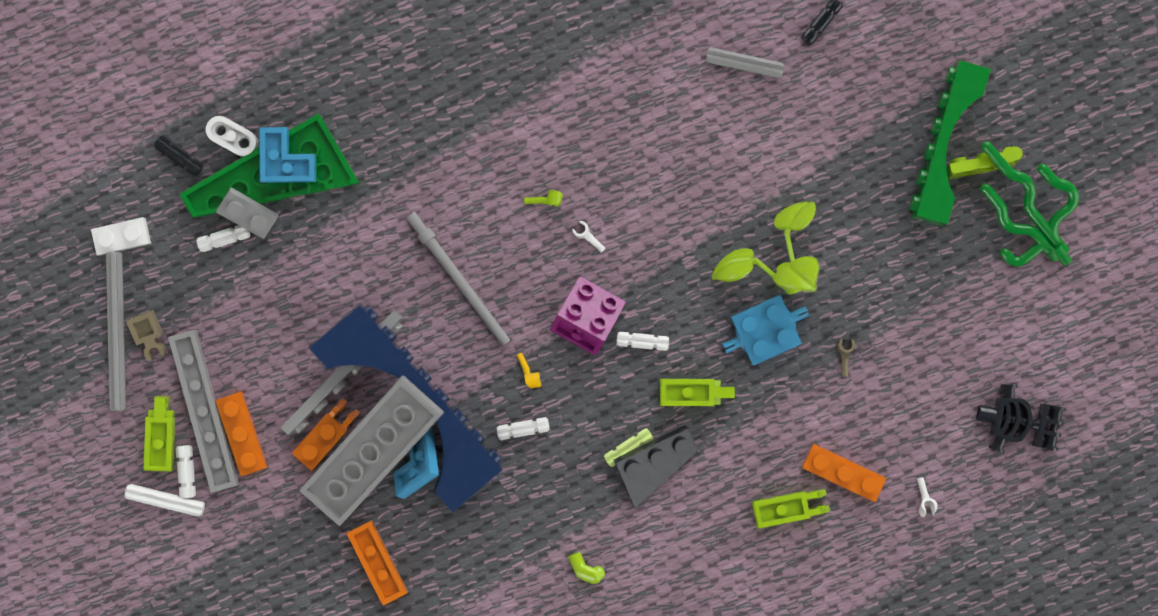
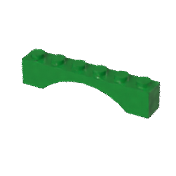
M961 60L956 62L953 67L950 66L945 76V82H948L946 93H941L938 101V108H941L939 118H935L931 126L930 132L934 134L932 144H927L923 158L927 159L925 169L919 171L916 184L920 185L918 195H913L909 210L913 211L911 218L939 226L948 224L955 200L946 171L948 141L962 113L974 101L984 95L990 68Z

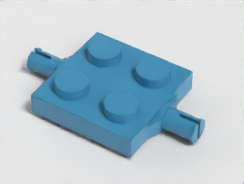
M778 294L730 316L735 326L736 338L722 343L723 348H726L724 350L728 354L741 347L747 353L751 364L754 366L802 344L796 331L795 322L809 317V312H806L808 310L805 306L790 312L786 308L781 295Z

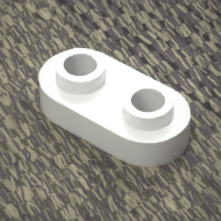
M223 116L213 117L206 125V134L210 140L241 157L250 154L258 148V139L255 134ZM220 126L226 128L224 135H218L217 129ZM243 139H248L249 141L247 148H241L240 146Z

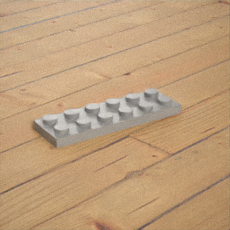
M402 376L299 491L340 526L439 419L444 411L406 377Z

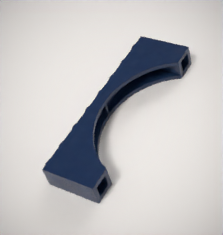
M360 303L312 343L309 349L327 369L355 365L379 369L399 379L404 376L444 411L436 421L442 437L443 459L440 474L435 485V493L454 512L502 471V466L500 465L502 458L493 448L488 450L482 444L485 439L476 428L469 429L464 423L468 419L459 408L453 410L447 403L450 400L447 394L440 387L435 389L429 381L432 380V377L423 367L418 369L412 363L414 356L405 346L401 349L394 342L397 337L387 325L383 328L376 321L379 317L369 305L364 307Z

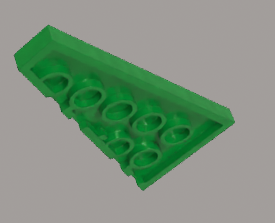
M318 113L289 130V154L316 155V182H260L259 147L179 195L192 217L198 218L217 214V208L230 187L259 204H265L360 184L322 116Z

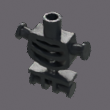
M1001 384V387H1004V397L996 399L995 408L984 405L978 406L976 420L992 423L990 434L996 436L993 445H989L990 449L1004 454L1003 448L1006 440L1016 443L1020 442L1029 433L1030 429H1035L1032 446L1058 451L1056 443L1057 438H1061V433H1056L1057 425L1063 426L1064 422L1061 421L1062 412L1066 411V408L1040 403L1038 418L1033 419L1030 404L1024 399L1015 398V388H1018L1016 384ZM1019 404H1020V405L1022 406V408H1023L1024 417L1021 416V411H1020V406H1019ZM1049 408H1052L1050 419H1048L1047 416ZM1046 422L1051 423L1050 431L1045 430ZM1022 426L1021 431L1016 436H1013L1018 427ZM1044 434H1045V435H1046L1045 445H1042L1043 436H1044Z

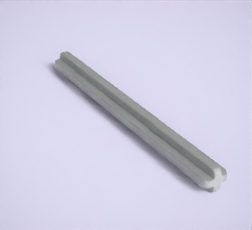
M107 252L109 409L111 411H124L126 409L123 254L121 252Z

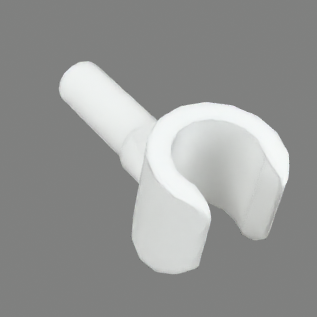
M579 221L580 224L585 226V231L582 234H578L572 228L575 236L580 239H586L602 253L605 247L589 232L588 225L584 221Z
M924 477L918 478L917 481L922 499L919 514L925 517L926 508L924 506H929L934 516L937 510V503L929 497Z

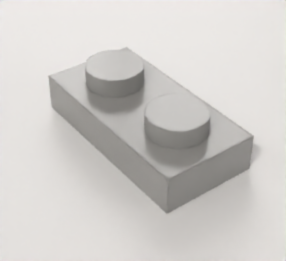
M230 187L216 213L262 239L266 237L278 218L277 213Z

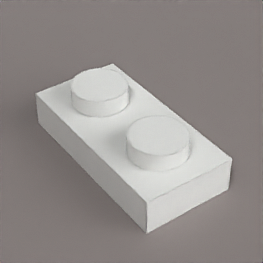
M144 217L91 229L98 256L105 255L107 252H118L151 244L146 218Z

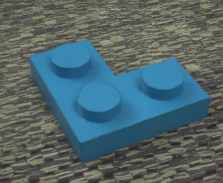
M287 127L260 128V182H316L315 154H289V129Z
M432 427L409 450L410 461L394 472L396 497L405 499L439 475Z

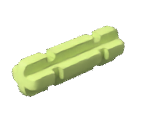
M647 428L637 433L638 436H632L617 446L615 451L611 450L606 453L604 458L610 467L615 466L613 459L653 441V436Z

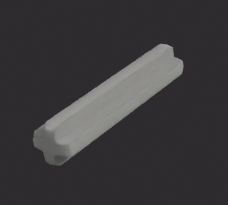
M712 47L707 50V63L781 78L784 72V64L781 62Z

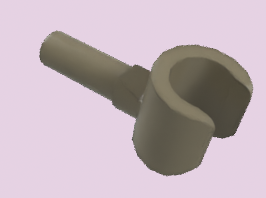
M842 339L837 344V350L841 353V376L848 377L849 353L855 348L853 339H850L849 350L843 349Z

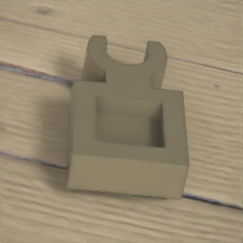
M154 310L126 320L135 344L144 343V356L148 361L153 359L152 348L158 349L161 356L166 354V346L158 341V337H161L164 333Z

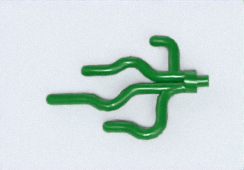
M989 141L983 142L981 149L1001 173L1009 180L1023 185L1025 189L1024 210L1038 227L1037 229L1032 225L1013 223L1008 217L1007 206L1003 199L988 183L982 184L980 190L995 207L997 220L1001 227L1009 233L1029 235L1036 242L1020 256H1015L1008 248H1003L1000 250L1001 258L1009 265L1018 267L1029 263L1044 251L1052 262L1059 260L1063 266L1068 265L1072 261V258L1067 254L1070 248L1058 234V227L1077 208L1079 203L1077 188L1070 181L1058 178L1046 164L1043 163L1037 167V171L1049 185L1064 191L1068 195L1067 203L1056 211L1049 219V222H1047L1035 207L1036 190L1031 177L1024 172L1013 169Z

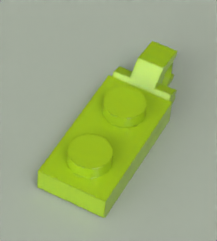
M660 379V406H714L721 404V398H735V387H721V380Z
M169 396L154 397V410H149L148 416L145 417L144 471L171 472L174 467V410H169Z

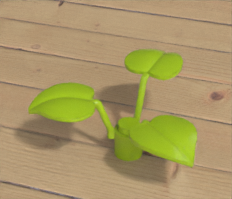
M813 201L796 203L783 209L776 215L774 225L778 230H785L784 235L790 262L782 263L777 267V273H774L758 258H753L754 252L752 249L743 248L729 253L718 263L713 271L712 280L723 282L740 280L748 275L753 269V264H756L769 274L776 285L783 288L786 294L791 295L799 291H816L819 263L814 257L795 259L790 239L791 230L800 231L812 221L816 212L815 203Z

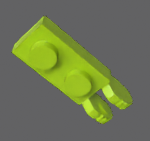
M1009 146L1005 147L1000 154L1012 167L1017 161H1020L1023 151L1020 147ZM985 153L978 154L975 159L967 160L966 157L953 159L950 161L951 164L946 167L948 180L998 170Z
M826 489L808 492L799 491L751 501L757 529L811 518L810 516L830 512L829 505H818L814 508H809L807 502L808 499L822 498L827 495Z

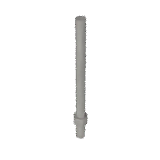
M415 212L410 214L407 220L419 234L417 238L423 245H427L501 346H504L510 341L509 337L436 241V235L431 228H427Z

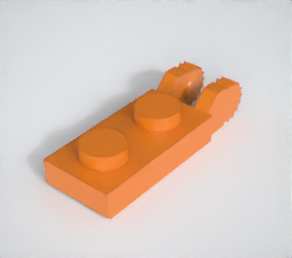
M344 398L336 404L330 413H326L292 452L311 471L348 431L347 428L360 415V412L355 409L342 424L335 419L336 415L348 403Z

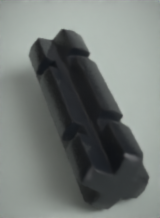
M830 0L810 24V28H807L802 34L801 39L806 44L813 45L819 37L818 34H822L834 19V15H837L843 8V4L838 0Z
M162 135L156 140L155 149L162 154L167 153L166 157L180 167H186L187 172L197 176L202 171L203 163L196 158L192 159L191 154L177 144H171L172 141L166 136Z

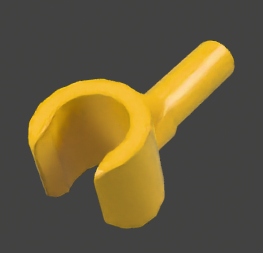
M523 353L517 354L516 356L523 369L527 386L529 388L540 387L539 372L530 373V368Z

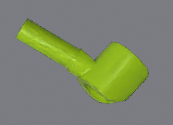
M549 190L547 198L525 197L524 203L555 205L557 207L562 202L563 194L559 191Z

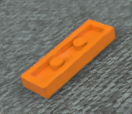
M241 391L215 400L240 476L267 468L268 466L243 392Z
M813 443L801 467L873 502H876L887 479Z
M372 520L346 533L383 606L408 593Z

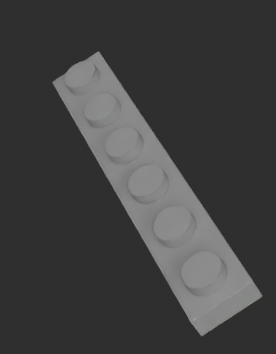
M394 310L380 326L383 328L387 325L396 335L403 327L400 322L404 317ZM340 366L281 426V429L287 435L294 432L300 434L309 425L310 422L307 419L311 414L315 412L318 415L329 404L326 399L332 393L335 395L339 394L346 387L347 383L344 380L351 373L356 376L365 366Z
M197 330L168 337L210 492L213 493L239 485L215 401L216 398Z

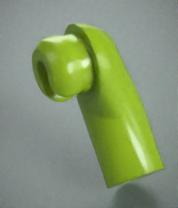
M580 551L568 556L579 579L591 584H597L600 580L604 579V569L600 566L594 568L587 566Z

